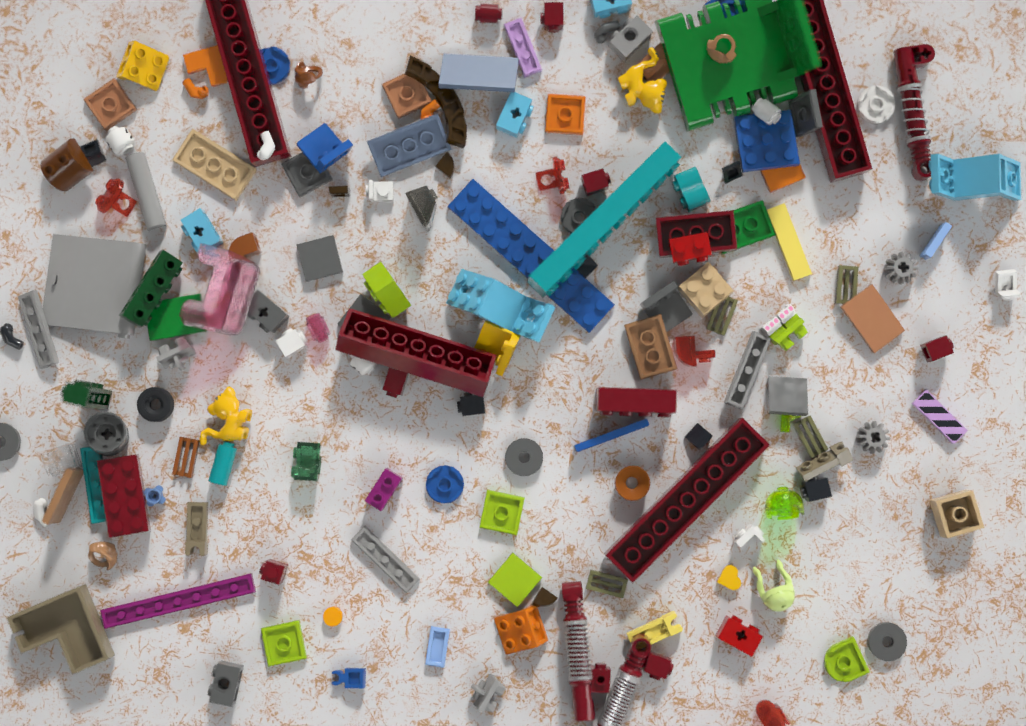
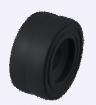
M151 387L139 395L137 409L145 420L160 422L166 420L172 414L174 400L167 390ZM154 399H158L161 403L158 410L151 408V402Z

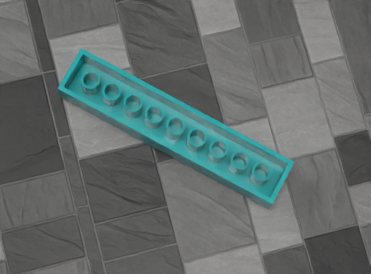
M664 141L529 275L527 283L542 298L546 295L550 297L557 290L558 283L560 281L564 283L571 276V270L573 268L577 270L584 263L585 256L588 255L590 257L598 249L599 242L604 243L613 233L612 229L617 230L626 220L625 216L628 215L630 217L640 206L639 202L643 204L653 193L652 189L657 190L667 179L666 175L670 177L680 166L678 162L681 156Z

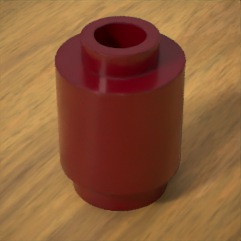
M480 4L475 6V21L498 24V20H502V8H499V4Z

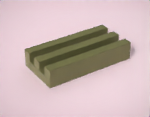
M838 266L835 304H845L849 301L850 270L853 271L851 298L857 294L859 267ZM843 270H845L843 300H841Z
M731 297L725 300L715 328L712 327L720 304L714 308L706 329L725 336L738 300ZM729 302H731V308L729 310L726 321L721 331L719 330V327L723 320Z
M811 415L792 424L810 458L828 450ZM806 421H808L811 429L813 430L822 448L819 449L813 435L811 434L806 424ZM802 424V426H803V428H804V430H805V432H806L808 438L810 439V441H811V443H812V445H813V447H814V449H815V452H812V450H811V448H810V446H809V444H808L806 438L804 437V435H803V433H802V431H801L799 425Z
M590 569L586 589L624 598L628 579ZM593 575L623 582V584L618 585L611 582L593 578ZM591 582L621 589V592L618 593L592 586Z

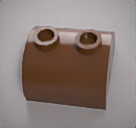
M75 138L66 141L43 159L40 164L41 171L47 181L60 191L70 190L94 171Z

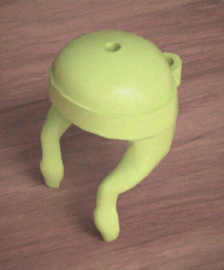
M777 559L776 567L785 579V585L765 592L761 572L756 567H753V573L757 577V590L763 603L769 609L780 612L792 606L795 599V591L791 577L784 570L782 562Z

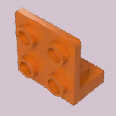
M530 605L520 611L494 618L505 654L536 648L549 641L538 607Z

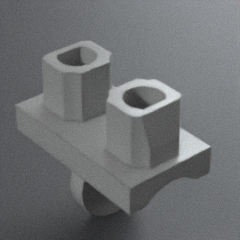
M184 337L174 341L176 348L172 350L168 345L158 348L159 356L156 358L164 368L170 367L173 369L178 367L182 371L185 369L184 363L189 361L188 358L196 354L195 349Z
M489 674L486 681L481 680L479 685L472 684L471 688L475 691L472 697L476 699L473 705L482 713L484 711L493 712L497 704L496 701L491 699L493 694L503 695L506 687L494 675Z

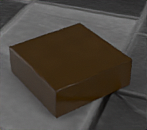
M329 186V194L332 197H349L350 188L348 186Z

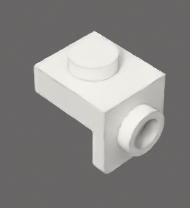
M1015 269L995 271V293L1003 300L1010 301L1020 297L1021 293L1017 290V271Z
M749 525L745 529L741 528L734 535L736 538L733 542L741 548L755 536L763 543L765 541L762 537L764 533L759 527Z

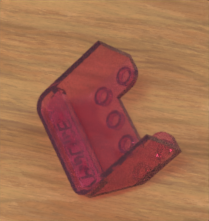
M200 243L197 254L198 259L205 265L213 266V271L203 302L192 299L185 301L182 304L179 317L184 325L236 336L243 330L259 279L260 268L255 262L230 250Z

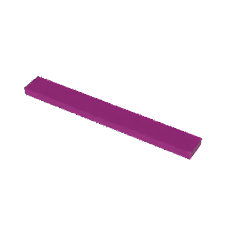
M250 573L102 609L100 612L104 629L255 593L256 588L253 575Z

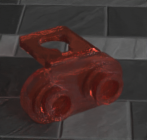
M557 156L552 157L554 169L536 172L539 191L558 187L559 194H565L566 189H570L568 178H564L561 175L562 171L566 170L564 160L557 158ZM543 175L555 177V180L549 185H544L541 182Z
M117 178L114 180L110 179L106 183L107 190L104 195L97 197L95 204L97 205V210L101 213H106L110 208H113L127 217L137 201L122 192L124 182ZM119 199H127L129 201L128 208L121 209L117 201Z
M761 700L757 703L755 708L756 714L764 726H786L785 723L790 725V722L777 703L773 704L769 700Z

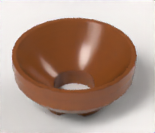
M627 466L617 474L615 487L622 498L637 501L648 493L650 478L644 469L638 466ZM629 477H634L637 480V486L633 489L628 488L626 485V480Z

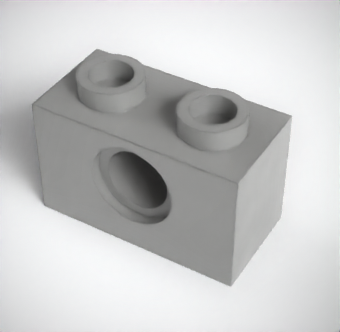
M638 15L633 19L630 17L623 24L624 28L620 32H614L609 38L611 40L609 47L624 62L653 33V30ZM631 34L634 40L628 41L624 36Z

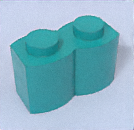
M696 166L674 175L672 185L676 192L679 191L682 197L679 200L683 209L691 212L711 202Z

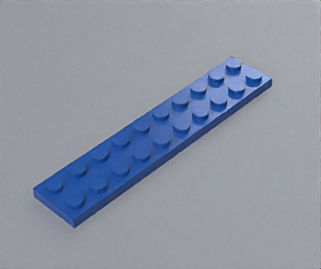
M474 179L447 206L527 279L554 252L549 245ZM573 268L571 276L564 283L560 281L557 290L549 298L583 329L590 333L615 304Z

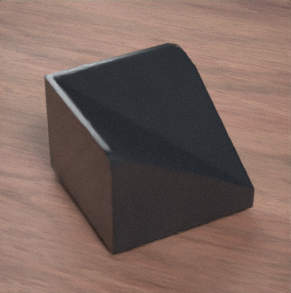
M588 255L585 256L584 263L577 269L584 278H587L598 267L595 261Z

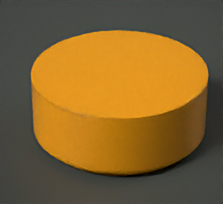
M336 606L327 608L323 614V620L328 626H337L343 619L341 609Z

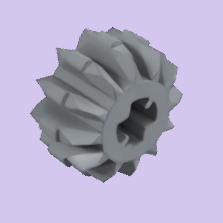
M899 252L897 256L894 253L891 255V259L886 260L889 266L884 267V270L890 272L886 277L892 276V283L898 280L899 285H902L904 281L909 283L911 282V277H916L914 270H917L918 266H913L916 259L909 260L911 254L908 253L904 256L903 252ZM900 265L902 268H904V271L898 269V266Z
M872 421L871 425L868 422L864 423L865 428L859 427L858 430L862 435L858 434L856 438L862 439V441L858 442V445H864L863 451L869 450L870 454H874L875 451L881 453L882 447H888L885 440H890L891 438L885 437L889 430H882L884 424L880 423L877 426V422ZM871 434H875L876 441H871Z

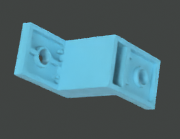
M931 154V160L929 161V170L931 171L929 188L932 194L954 201L1001 196L1012 201L1021 200L1020 162L1001 154L962 159H951L941 154Z
M461 269L457 275L456 282L446 301V304L470 312L536 342H540L555 309V306L526 297L496 279Z

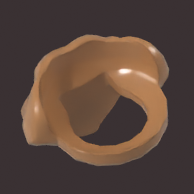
M720 34L714 40H708L706 50L714 61L727 64L736 57L734 52L736 47L735 41L730 35ZM721 38H726L731 42V50L726 55L715 50L717 42Z
M103 541L92 543L89 546L88 557L94 565L107 567L106 570H110L116 564L118 554L113 543ZM94 552L104 556L106 561L97 560Z

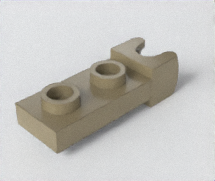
M838 442L830 446L829 451L819 454L810 461L803 462L800 466L796 467V470L806 482L837 465L842 467L852 462L853 458L849 448L844 447L843 442Z
M187 502V542H185L186 556L192 555L194 548L198 547L200 555L206 556L208 554V502Z

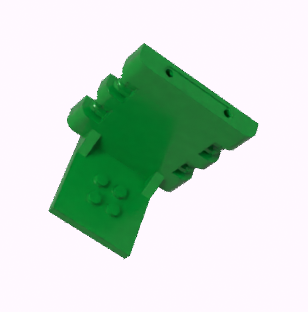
M734 0L733 6L736 12L734 16H731L727 3H723L721 7L719 1L704 5L702 7L703 12L697 11V18L700 24L698 27H695L693 17L690 14L686 15V22L682 13L655 21L687 132L713 124V114L715 118L720 117L717 103L721 101L727 115L732 114L733 111L734 116H740L749 113L750 105L753 107L756 103L754 95L756 90L759 91L760 98L767 100L769 98V101L774 105L798 96L795 78L821 66L803 0H776L774 2L772 0H740V2L739 0ZM720 34L730 35L735 41L736 47L734 52L736 57L727 64L714 61L706 50L708 40H714ZM721 38L718 40L715 50L726 55L731 50V42L726 38Z

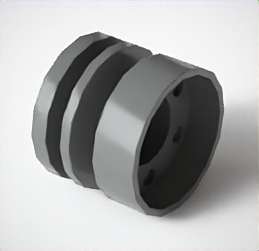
M105 411L90 417L84 428V437L92 450L99 455L113 456L123 451L127 446L129 432L125 423L118 415ZM107 431H109L112 435L109 436L108 440H106V438L103 436L107 434Z

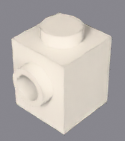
M290 328L282 333L283 337L276 340L286 358H290L308 347L306 344L308 341L303 331L299 332L297 329L292 330Z

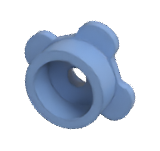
M158 485L152 489H145L144 493L148 506L152 507L157 503H165L166 498L163 496L162 486Z

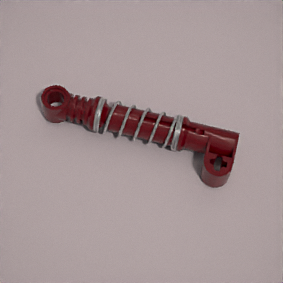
M929 44L902 47L893 51L899 82L897 92L901 94L899 102H902L903 110L901 112H904L905 120L902 122L906 123L907 129L904 132H907V135H911L910 139L906 140V144L910 151H913L911 152L912 160L914 161L912 162V176L918 181H924L931 177V171L929 170L931 151L927 149L930 147L931 136L928 135L930 130L926 128L928 120L924 117L926 110L923 109L925 100L921 99V94L923 93L921 89L922 84L918 80L916 70L926 67L934 59L935 50ZM920 54H922V56H920V57L915 61L914 58H916V57H918ZM920 166H924L927 169V174L921 172Z

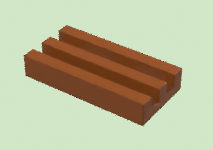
M179 437L172 475L193 477L199 440ZM184 441H186L181 471H179ZM194 443L188 473H185L190 445Z

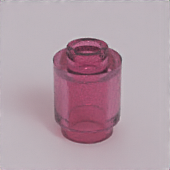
M320 313L306 318V326L313 341L321 343L329 339L328 336L331 332Z

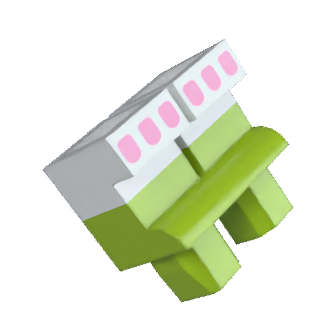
M791 304L784 307L759 328L767 337L771 338V342L774 345L778 344L785 351L794 345L788 337L792 332L798 339H801L808 333L803 325L805 321L797 315Z

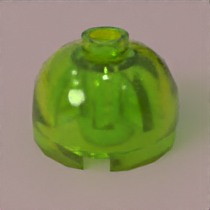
M778 487L777 491L772 492L765 501V514L769 519H772V516H778V520H790L798 518L799 513L804 515V504L801 496L795 491L789 490L788 487Z

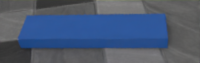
M643 419L574 445L575 450L580 452L648 427L649 422L647 419Z

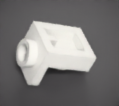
M369 180V185H366V197H369L371 202L394 201L393 181L374 182Z

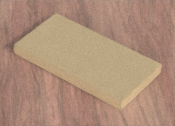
M193 128L172 159L181 167L236 201L257 171L255 167Z

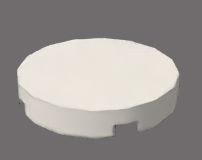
M883 86L866 88L857 100V110L860 117L871 124H880L887 121L893 115L896 108L893 94Z

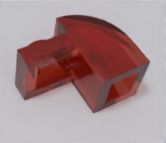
M695 336L673 338L675 356L685 366L696 367V360L698 359L699 363L711 362L710 359L715 358V350L696 351Z

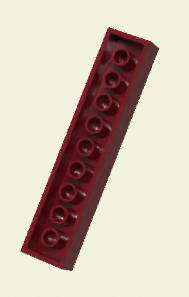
M205 0L251 163L258 167L292 157L248 0ZM269 131L275 144V150L269 159L260 160L257 153L264 144L260 134Z
M803 0L821 66L800 76L804 93L816 89L823 127L815 131L829 180L832 183L868 173L873 168L824 0Z
M738 418L604 553L605 556L634 583L770 444L744 418Z

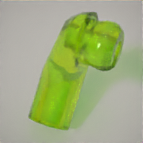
M782 415L780 432L790 433V423L801 416Z

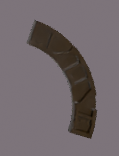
M410 55L404 75L420 82L435 96L445 115L447 126L446 143L464 149L467 139V124L465 123L464 109L455 90L439 88L440 75L429 64Z

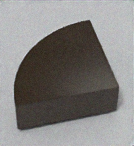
M446 152L435 167L451 179L454 174V161L452 156Z
M541 587L531 604L536 607L549 606L558 597Z

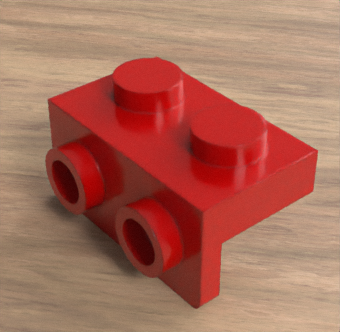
M708 232L669 239L673 264L677 263L678 266L688 265L691 260H696L697 263L708 261V257L712 256Z

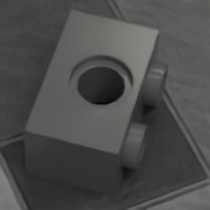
M222 660L217 665H214L212 671L214 681L208 689L209 702L230 707L236 704L244 665ZM221 679H227L229 687H223Z

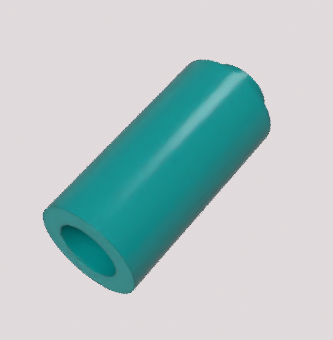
M223 441V444H218L208 479L209 482L227 486L237 452L234 443Z

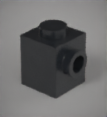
M465 392L464 396L460 397V401H457L458 413L462 412V416L486 413L484 397Z
M815 476L806 482H801V496L808 502L832 497L829 481L826 477L818 478Z

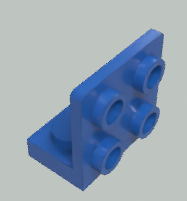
M326 123L316 128L296 144L319 173H322L347 155L353 146L349 139L345 142L340 141Z

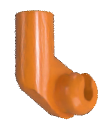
M190 78L182 82L192 98L204 99L209 94V89L206 86L195 87Z
M436 99L421 110L420 120L432 116L441 107Z

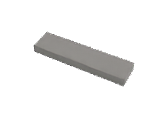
M32 290L18 296L40 369H45L59 363L37 290Z
M366 526L351 539L405 593L420 580Z

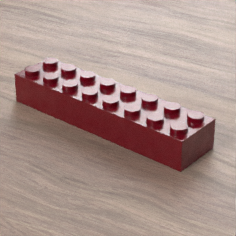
M349 308L342 324L335 348L336 351L484 397L497 356Z

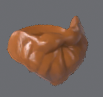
M299 62L294 69L295 81L302 89L308 88L309 84L315 82L323 74L321 67H306L303 62ZM311 71H316L319 74L315 76V74Z

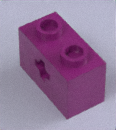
M385 468L365 499V502L379 511H383L403 477L389 468Z

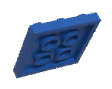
M791 110L781 111L780 120L776 124L772 123L771 125H768L754 114L734 116L733 120L742 173L799 166L800 161Z

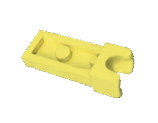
M671 611L626 634L630 643L636 634H644L649 638L650 644H654L664 638L682 632L683 628L680 624L671 625V621L677 618L675 611ZM642 641L636 644L638 649H643L646 646V643Z

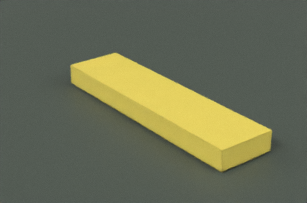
M785 203L767 209L792 280L795 281L811 275L812 272Z

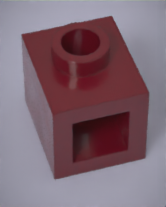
M544 2V12L540 13V24H544V30H548L550 33H557L563 30V2Z
M603 168L583 174L580 178L586 196L608 190L611 183L608 172L605 173Z
M947 335L920 345L927 362H932L954 353L953 342Z
M389 368L382 390L387 391L386 395L397 398L398 395L402 396L409 374Z
M273 559L266 560V563L263 562L260 567L259 574H262L260 579L280 585L283 583L288 564Z
M651 651L645 659L642 670L649 673V677L653 679H666L667 675H671L674 664H671L672 660L669 657Z
M595 663V666L590 665L592 668L590 676H593V682L591 683L592 692L610 693L611 669L609 666H606V663Z

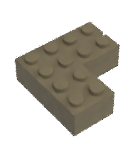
M86 584L6 617L13 634L24 630V634L14 637L21 654L58 638L72 675L115 656Z

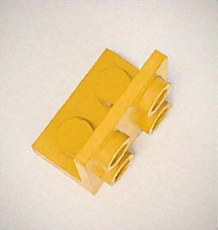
M135 40L130 41L127 44L116 78L121 80L128 79L157 91L169 56Z
M486 320L474 348L497 355L495 365L498 368L495 374L503 376L520 339V335Z

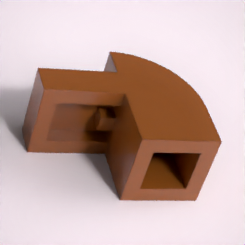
M253 232L236 238L229 247L228 258L231 262L238 261L236 268L242 276H244L246 268L251 270L248 257L262 253L256 235Z

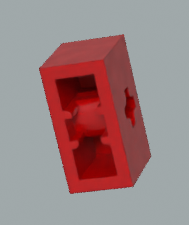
M726 615L715 636L753 657L763 638L759 634L760 630L751 624L748 627L741 624L743 620L734 615L731 618ZM737 631H738V632H741V631H742V633L744 634V636H743V637H741V636L738 637V636L736 635V632H737Z

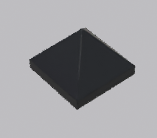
M739 161L721 168L725 184L743 176Z

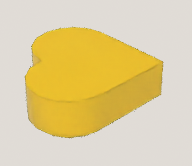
M726 565L716 582L731 590H737L741 586L738 570L733 565Z

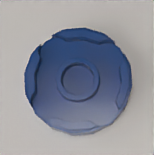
M277 47L261 49L271 84H278L284 81L290 72L288 55Z
M438 466L427 476L426 490L429 496L436 502L451 503L458 499L463 492V477L452 466Z

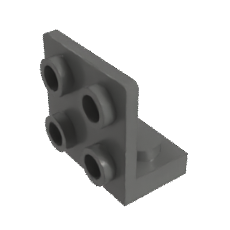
M674 281L640 304L648 317L662 315L666 332L693 314L676 290L678 286Z

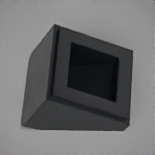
M98 139L80 146L91 167L106 161Z
M698 423L685 436L698 450H701L713 437L711 433Z

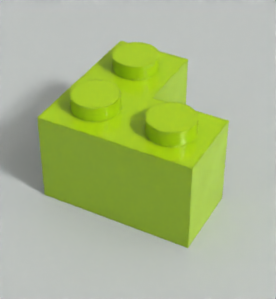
M381 261L362 274L366 280L364 285L376 302L380 300L381 304H379V307L384 314L389 313L394 318L412 306Z

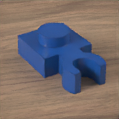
M345 668V673L341 670L332 671V674L339 676V680L333 681L332 685H340L345 682V688H366V668Z

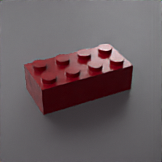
M734 210L656 218L659 258L672 257L669 239L708 232L711 253L737 250Z
M596 388V411L600 412V415L611 416L613 412H619V416H632V413H638V417H652V413H656L657 417L669 418L671 414L676 413L677 390Z
M139 454L98 460L97 465L109 538L150 531Z

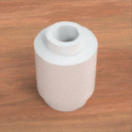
M758 99L752 108V111L755 112L754 115L768 125L776 124L781 118V109L767 99Z

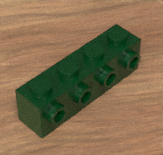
M165 250L159 251L119 316L138 328L143 327V325L147 326L152 319L150 314L153 309L157 310L162 303L160 298L171 289L173 284L170 282L181 273L183 268L180 266L183 262Z
M74 380V383L67 382L66 386H63L61 397H63L62 402L86 408L108 409L112 390L104 389L103 384Z

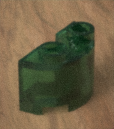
M297 442V447L293 449V459H297L296 466H292L291 477L294 480L318 481L322 456H320L321 443Z

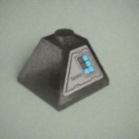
M426 185L408 191L405 194L425 231L429 232L437 207L435 200L438 197L434 190H429Z

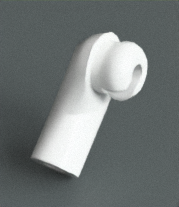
M266 131L260 134L264 143L257 153L260 160L269 159L275 150V144L270 132Z
M40 498L33 503V515L45 528L48 525L42 522V518L45 514L44 508L47 506V501L44 498Z

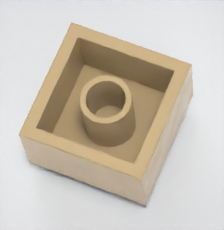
M709 262L678 287V291L702 319L731 296L734 291Z
M965 489L929 500L940 537L948 539L984 528L973 490Z

